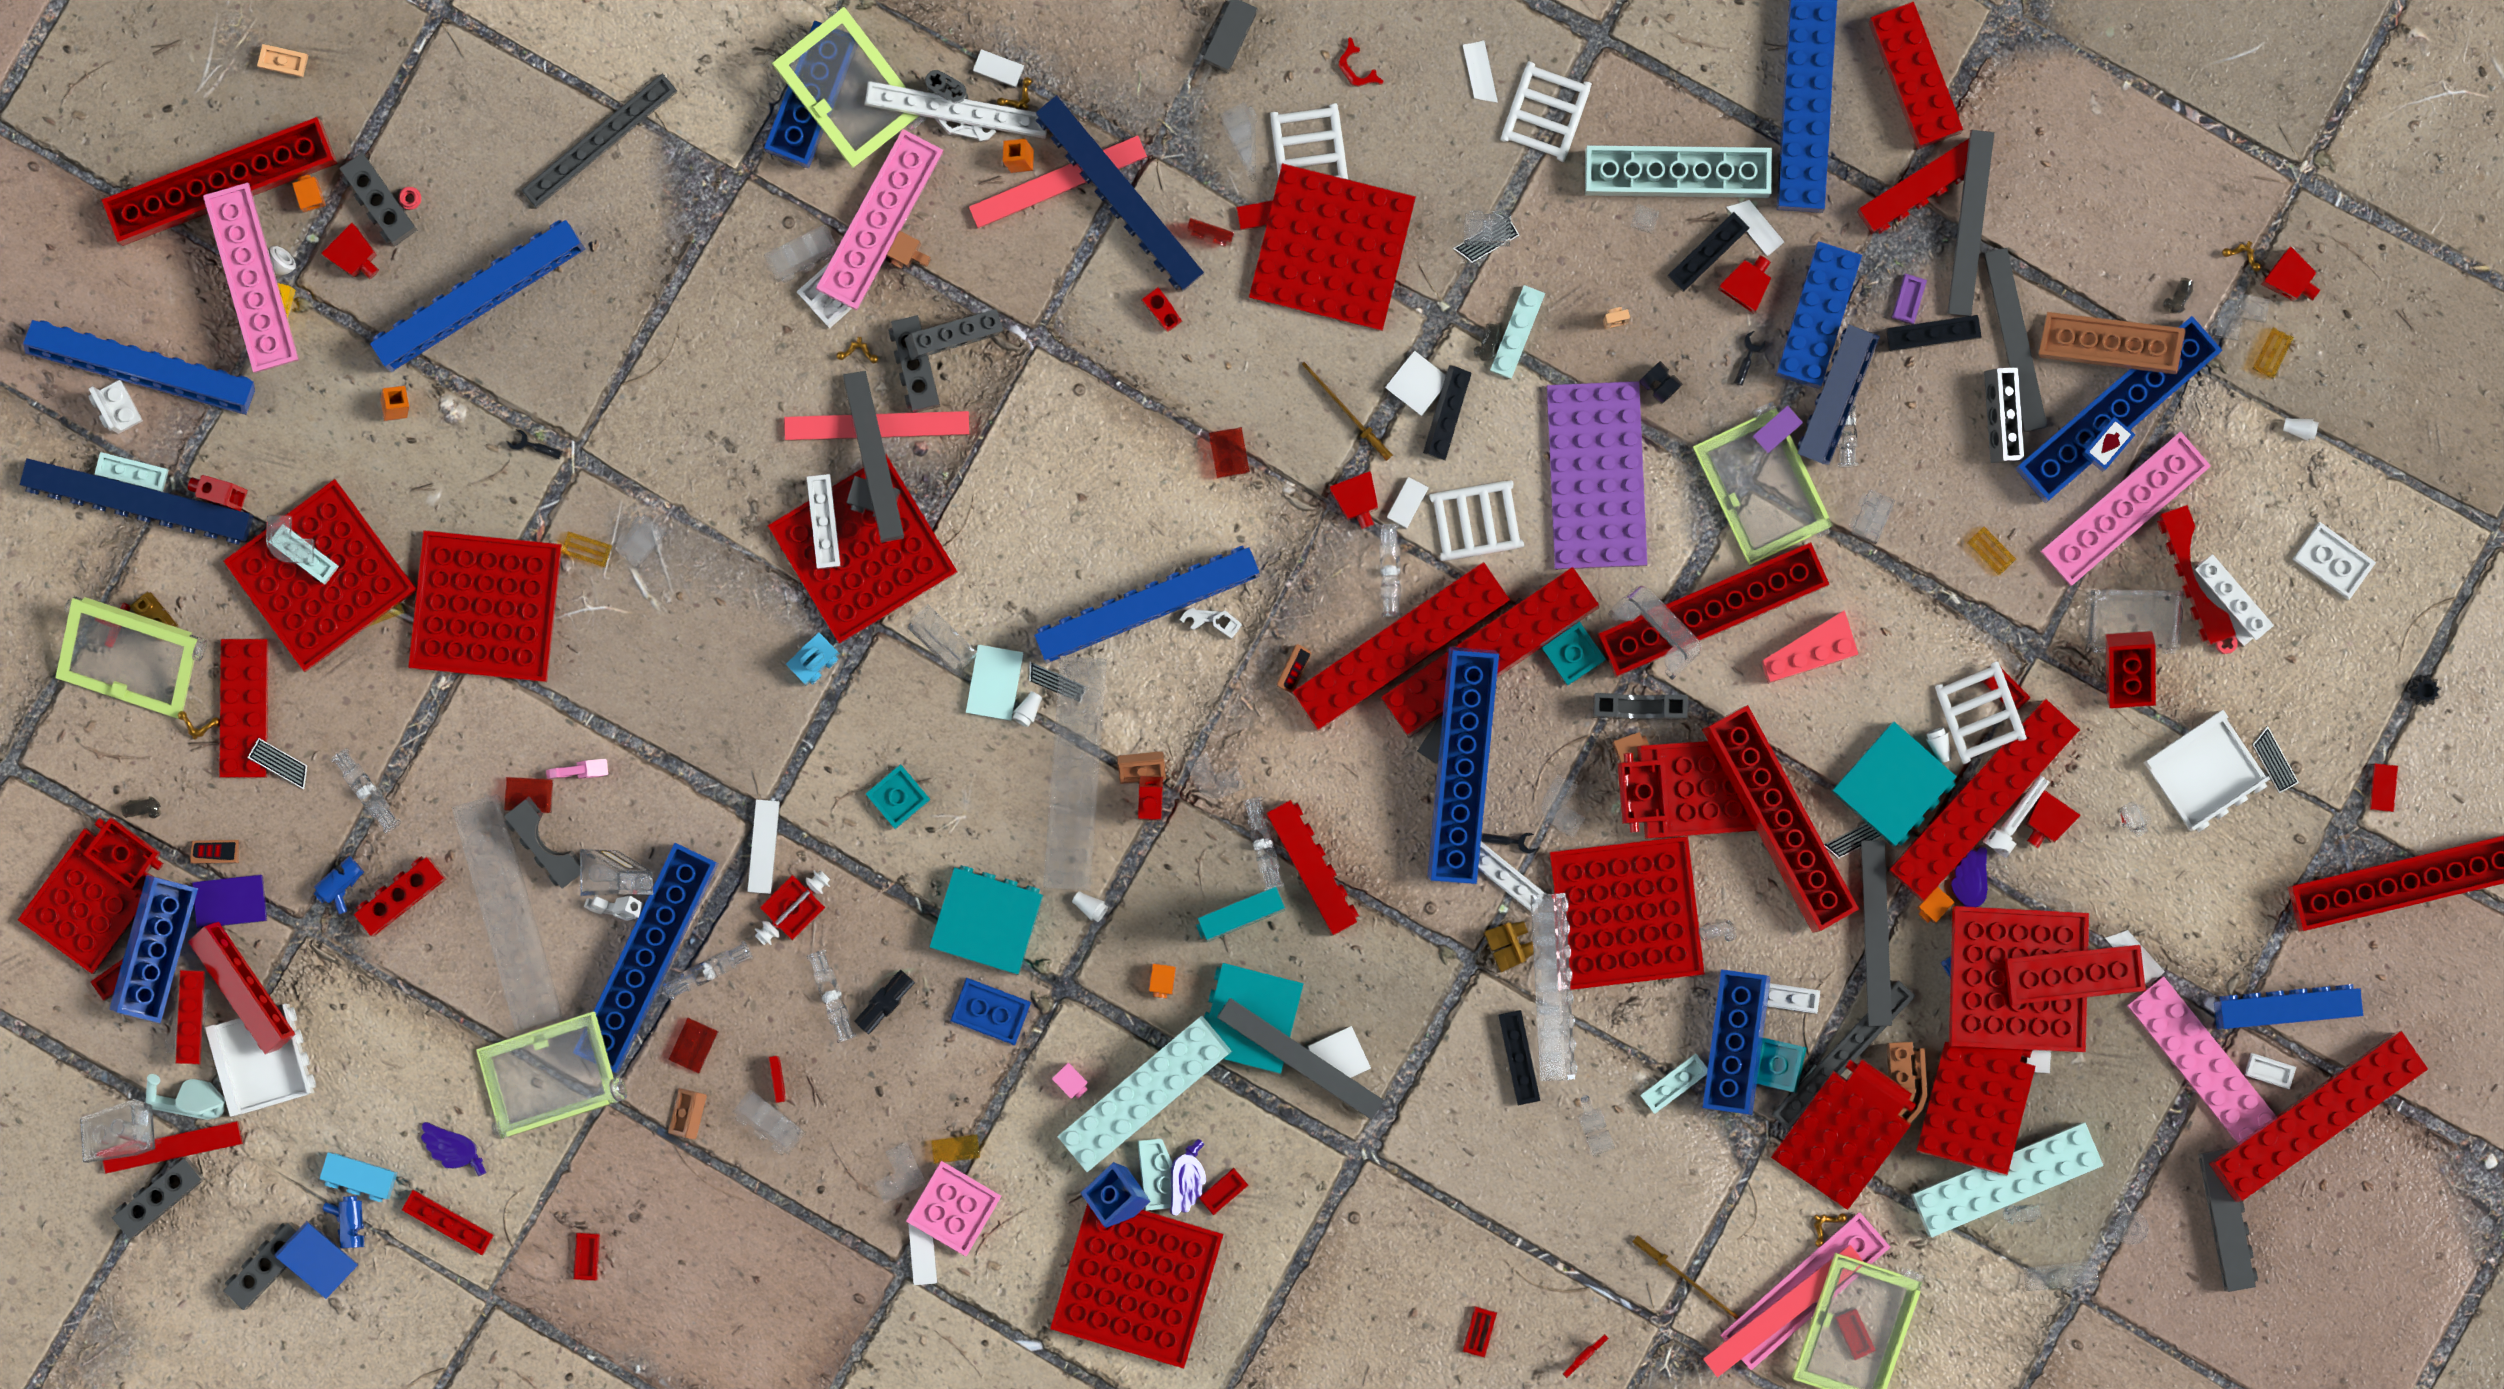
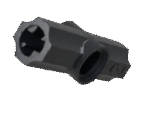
M900 969L890 982L869 1001L870 1004L854 1022L869 1035L884 1017H888L899 1005L901 998L916 982Z

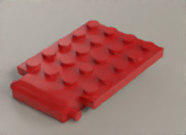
M1708 741L1637 746L1638 762L1633 761V753H1625L1624 763H1617L1622 824L1630 825V833L1639 832V823H1644L1645 839L1757 831Z
M112 817L107 822L101 818L95 822L94 825L101 829L97 835L87 828L83 829L18 918L19 922L91 974L97 971L134 920L146 876H152L148 873L149 870L153 867L159 871L164 864L158 860L160 856L158 850Z
M1945 1041L1916 1152L2007 1176L2036 1067L2020 1062L2021 1056L2030 1058L2032 1050L1949 1046V1042Z
M1863 1059L1858 1064L1852 1060L1847 1062L1845 1068L1851 1071L1847 1079L1835 1071L1831 1073L1771 1156L1779 1164L1847 1210L1911 1126V1123L1899 1116V1113L1903 1108L1912 1112L1916 1106L1915 1103L1909 1100L1912 1096L1910 1091Z

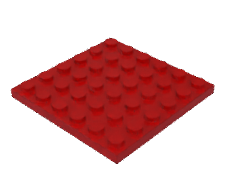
M1282 163L1249 298L1383 331L1416 196Z
M887 454L885 455L893 488L900 490L897 507L904 539L881 543L876 519L873 517L874 512L865 510L864 514L851 510V506L847 504L854 477L866 479L864 467L832 486L841 567L817 569L809 501L767 525L839 644L958 573Z
M336 479L332 480L223 561L304 672H307L417 591L416 587ZM283 524L339 566L326 584L320 582L269 543Z
M424 530L408 668L547 682L562 544Z
M1688 836L1549 852L1566 991L1705 974Z
M1953 906L1949 1046L2086 1052L2087 997L2010 1005L2005 959L2088 950L2089 913Z
M1087 1203L1050 1329L1184 1369L1224 1234L1145 1210H1141L1133 1218L1106 1228Z

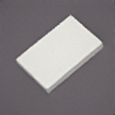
M2318 522L2292 558L2294 562L2347 600H2350L2376 564L2374 560L2321 522Z

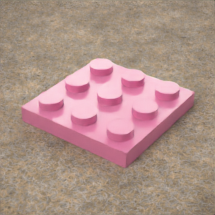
M941 1161L906 1222L966 1257L999 1202L1001 1195Z

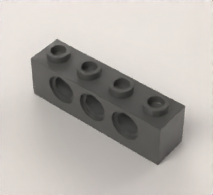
M363 153L340 168L343 173L340 176L347 187L352 185L356 191L353 196L360 206L366 205L369 210L366 213L374 225L378 223L383 229L379 233L386 243L391 241L396 246L418 231ZM362 177H368L369 184L363 188L359 187V180ZM377 195L382 196V203L378 206H372V198ZM388 214L395 215L396 218L393 224H385L384 220Z
M997 309L911 333L905 338L911 360L995 337L1004 330Z
M918 315L891 321L892 328H889L888 331L891 342L896 341L898 349L894 351L896 363H901L903 372L899 373L902 386H907L908 395H904L907 408H912L913 413L941 407L929 357L916 359L920 362L917 370L912 371L907 368L911 357L908 348L902 346V341L911 333L922 330ZM918 381L925 383V389L921 393L913 391V385Z
M1997 368L1984 371L1990 462L2008 463L2024 460L2018 368Z
M179 1157L169 1165V1171L164 1175L162 1172L157 1174L151 1180V1186L146 1190L142 1187L133 1194L134 1200L128 1205L124 1202L114 1210L116 1215L112 1219L128 1239H134L205 1180L204 1176L189 1158L181 1160ZM174 1175H177L181 1181L178 1188H173L170 1184V1179ZM155 1190H159L162 1193V1200L159 1203H155L152 1199V1194ZM137 1205H141L144 1208V1215L141 1218L136 1217L134 1214V1209Z
M292 1222L286 1225L282 1223L273 1232L276 1236L270 1242L268 1240L263 1242L257 1249L260 1253L254 1259L250 1257L242 1264L243 1270L238 1276L233 1274L225 1282L227 1287L223 1291L242 1310L248 1309L287 1268L286 1265L275 1257V1254L277 1253L278 1242L284 1241L286 1243L298 1230ZM263 1258H267L271 1262V1268L268 1271H264L260 1266ZM247 1275H251L255 1279V1284L252 1288H248L244 1283Z

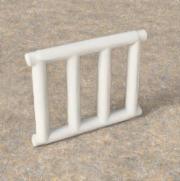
M1528 61L1500 140L1503 142L1511 140L1557 156V160L1565 162L1592 83L1585 81L1580 83L1537 68L1534 63ZM1535 76L1580 92L1576 104L1574 105L1528 89L1531 77ZM1524 97L1572 113L1568 126L1520 110ZM1520 119L1563 134L1564 138L1561 147L1559 148L1513 132L1516 120Z
M1337 103L1323 109L1286 114L1270 113L1278 177L1282 163L1303 167L1337 162L1338 175L1336 177L1348 179ZM1325 117L1331 118L1332 130L1282 137L1281 123ZM1334 140L1335 153L1285 160L1283 146Z
M1512 480L1437 492L1429 495L1431 502H1434L1442 547V553H1440L1441 561L1524 547L1523 540L1519 538L1511 492L1514 485ZM1502 491L1511 541L1497 543L1488 493ZM1479 495L1488 544L1474 547L1466 497ZM1457 499L1465 548L1451 551L1443 501Z
M1998 661L1992 663L1988 669L1943 686V684L1935 686L1963 764L1970 762L1972 757L2014 740L2023 741L2027 739ZM1990 677H1995L1998 689L1951 707L1948 694ZM1998 698H2003L2006 710L1959 728L1955 718L1956 715ZM2010 718L2014 731L1970 749L1966 748L1964 736Z

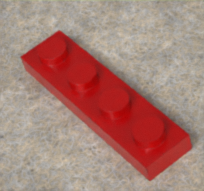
M180 970L176 1064L201 1063L205 971Z
M412 1190L402 1208V1211L480 1255H484L495 1236L416 1190Z

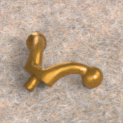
M1026 77L1023 79L1022 99L1020 101L998 98L997 105L1004 106L1008 104L1017 109L1024 107L1027 110L1029 108L1027 103L1030 101L1028 86L1032 84L1031 78Z
M2248 241L2246 245L2241 243L2234 250L2229 248L2223 249L2222 255L2224 257L2238 254L2244 250L2247 251L2248 260L2253 271L2258 272L2261 270V265L2254 262L2255 250L2250 248L2252 245L2251 241Z
M857 337V342H851L849 349L845 353L839 351L836 355L838 360H843L852 354L857 347H860L871 363L875 364L879 360L877 355H871L867 343L862 342V337Z
M180 711L178 713V718L184 720L188 728V734L192 735L194 740L197 737L204 736L212 726H219L220 719L214 717L211 722L197 729L194 728L188 719L186 712Z
M1842 1213L1838 1217H1830L1825 1214L1819 1217L1816 1214L1814 1216L1816 1220L1814 1227L1817 1230L1818 1239L1815 1241V1245L1820 1247L1824 1244L1822 1229L1824 1222H1845L1847 1216Z

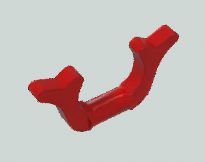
M1349 37L1348 47L1339 59V69L1353 86L1361 87L1369 83L1383 85L1384 81L1377 76L1375 69L1367 77L1359 78L1349 67L1347 59L1351 55L1360 52V48L1354 46L1353 39Z
M1604 1334L1591 1346H1588L1562 1374L1568 1378L1579 1365L1586 1362L1595 1353V1350L1599 1349L1609 1338Z

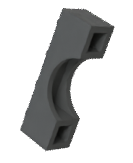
M1594 693L1593 718L1687 719L1688 695H1625L1617 693Z
M528 796L504 816L507 819L505 823L512 832L516 831L521 837L519 840L524 848L527 850L531 849L535 854L534 860L541 868L545 867L550 873L548 877L551 882L563 889L587 868L573 851L556 852L544 845L538 830L543 813Z

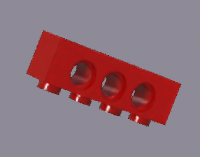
M421 856L411 864L412 869L406 873L402 871L393 878V884L389 887L384 885L374 893L376 895L374 899L370 902L365 900L356 907L358 911L353 915L370 936L375 937L447 880L430 857L423 858ZM416 874H420L423 878V882L419 887H414L412 884V877ZM401 888L404 891V898L397 902L393 894L396 889ZM379 903H383L386 906V912L382 916H378L375 912V907Z

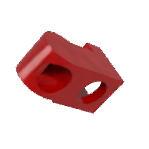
M1159 287L1141 299L1142 303L1149 309L1166 332L1171 331L1182 322L1174 310L1175 308Z

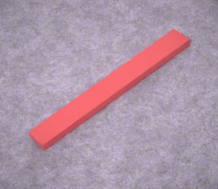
M1139 136L1103 150L1118 169L1147 158ZM1072 164L1066 165L969 206L977 228L984 227L1086 184L1087 182L1079 174L1082 172L1081 168L1077 164L1074 166Z
M969 411L876 414L881 438L970 435ZM852 415L784 417L785 441L857 438Z
M1851 1245L1839 1253L1863 1261ZM1833 1258L1703 1358L1717 1378L1820 1298ZM1859 1264V1265L1854 1269V1271H1856L1858 1268H1860L1863 1264ZM1842 1268L1837 1285L1854 1271Z

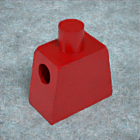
M353 223L321 253L325 258L354 278L362 272L368 279H372L379 271L371 262L377 256L376 252Z
M2291 246L2286 249L2261 283L2262 286L2292 301L2298 299L2301 293L2313 301L2320 292V289L2310 282L2316 275L2315 270Z
M1761 255L1758 256L1753 265L1744 260L1721 283L1718 290L1754 314L1771 280V277L1764 273L1771 262Z
M1371 471L1329 487L1332 496L1348 521L1357 518L1362 530L1374 525L1370 512L1378 510V503Z
M202 475L200 479L192 477L188 483V490L196 492L195 497L237 511L242 510L248 491L236 484Z
M1140 776L1138 819L1162 821L1163 777Z
M2044 790L2035 802L2026 822V825L2034 830L2027 839V842L2037 849L2044 839L2051 843L2056 842L2080 817V814Z

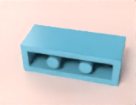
M328 1152L320 1180H324V1185L338 1189L339 1185L347 1187L346 1192L359 1196L361 1192L370 1194L369 1199L382 1202L383 1199H390L398 1172Z

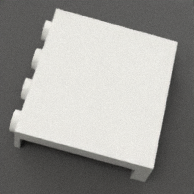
M2213 554L2192 568L2194 576L2205 595L2215 605L2229 614L2236 632L2235 637L2242 647L2253 638L2255 641L2258 640L2274 626Z
M2224 710L2219 711L2143 762L2189 831H2194L2195 829L2198 832L2202 831L2210 825L2208 822L2210 819L2216 817L2218 820L2229 812L2228 807L2233 804L2239 806L2248 800L2246 795L2253 790L2257 794L2267 787L2265 782L2270 780L2269 776L2266 777L2228 722V716Z
M282 1004V1006L277 1008L296 1035L279 1050L266 1055L258 1047L257 1042L240 1018L205 1027L230 1117L314 1093L313 1088L316 1087V1082L313 1074L309 1075L307 1068L310 1065L307 1052L302 1051L300 1044L303 1043V1036L300 1029L296 1030L294 1021L297 1020V1015L294 1007L290 1008L289 1004Z

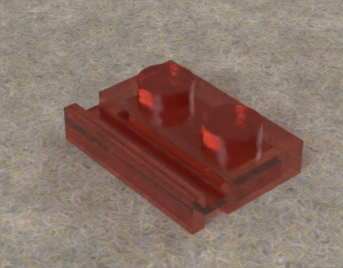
M1193 218L1189 220L1187 227L1192 237L1204 240V237L1212 239L1213 244L1221 247H1226V244L1232 245L1234 232Z
M1242 427L1209 433L1217 479L1250 473Z
M506 777L504 811L512 810L529 796L542 813H552L554 780Z
M687 1018L668 1060L700 1074L719 1031L691 1018Z

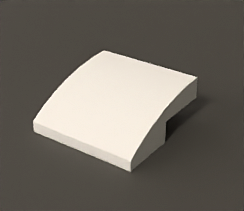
M828 263L803 285L797 293L819 318L831 328L852 308L816 290L820 279L829 265Z
M1414 351L1385 388L1422 416L1441 393L1446 375Z
M1352 1026L1306 1047L1309 1051L1350 1078L1371 1069Z

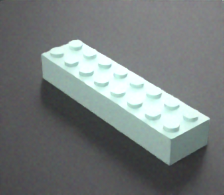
M1587 145L1585 150V195L1769 198L1771 195L1772 148Z
M1201 1016L1057 1137L1085 1171L1088 1172L1232 1051L1205 1018Z
M2081 1122L2014 1150L2007 1176L1973 1167L1913 1192L1911 1196L1928 1237H1934L2104 1165L2086 1123Z

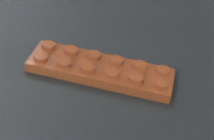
M2047 312L2039 357L2177 374L2185 329Z

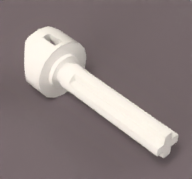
M2039 775L2006 822H2004L2001 830L1991 827L1982 838V842L2007 858L2016 846V843L2012 841L2013 838L2010 836L2014 834L2017 827L2050 782Z

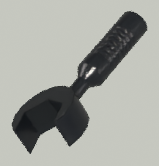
M1755 331L1748 333L1744 339V345L1748 350V354L1742 360L1734 381L1735 384L1743 386L1752 363L1751 356L1753 352H1759L1765 345V341L1761 346L1752 345L1750 336Z
M517 430L522 434L521 443L512 445L507 441L510 448L515 451L524 450L529 446L536 452L558 460L562 456V451L541 443L534 444L528 442V436L522 430Z
M1483 833L1482 842L1500 845L1518 844L1519 849L1526 854H1531L1536 850H1529L1524 845L1526 837L1534 835L1532 833L1522 834L1519 840L1511 839L1509 836Z

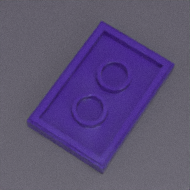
M263 875L192 882L193 887L198 888L194 901L198 929L219 922L221 926L267 921Z

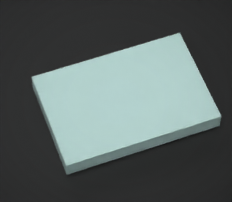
M984 645L977 646L966 713L1012 721L1023 652Z

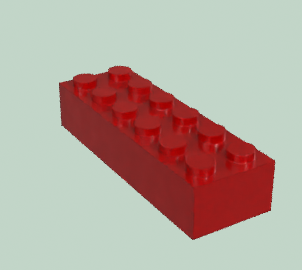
M1914 1L1871 17L1868 24L1917 150L1961 134L1963 127Z

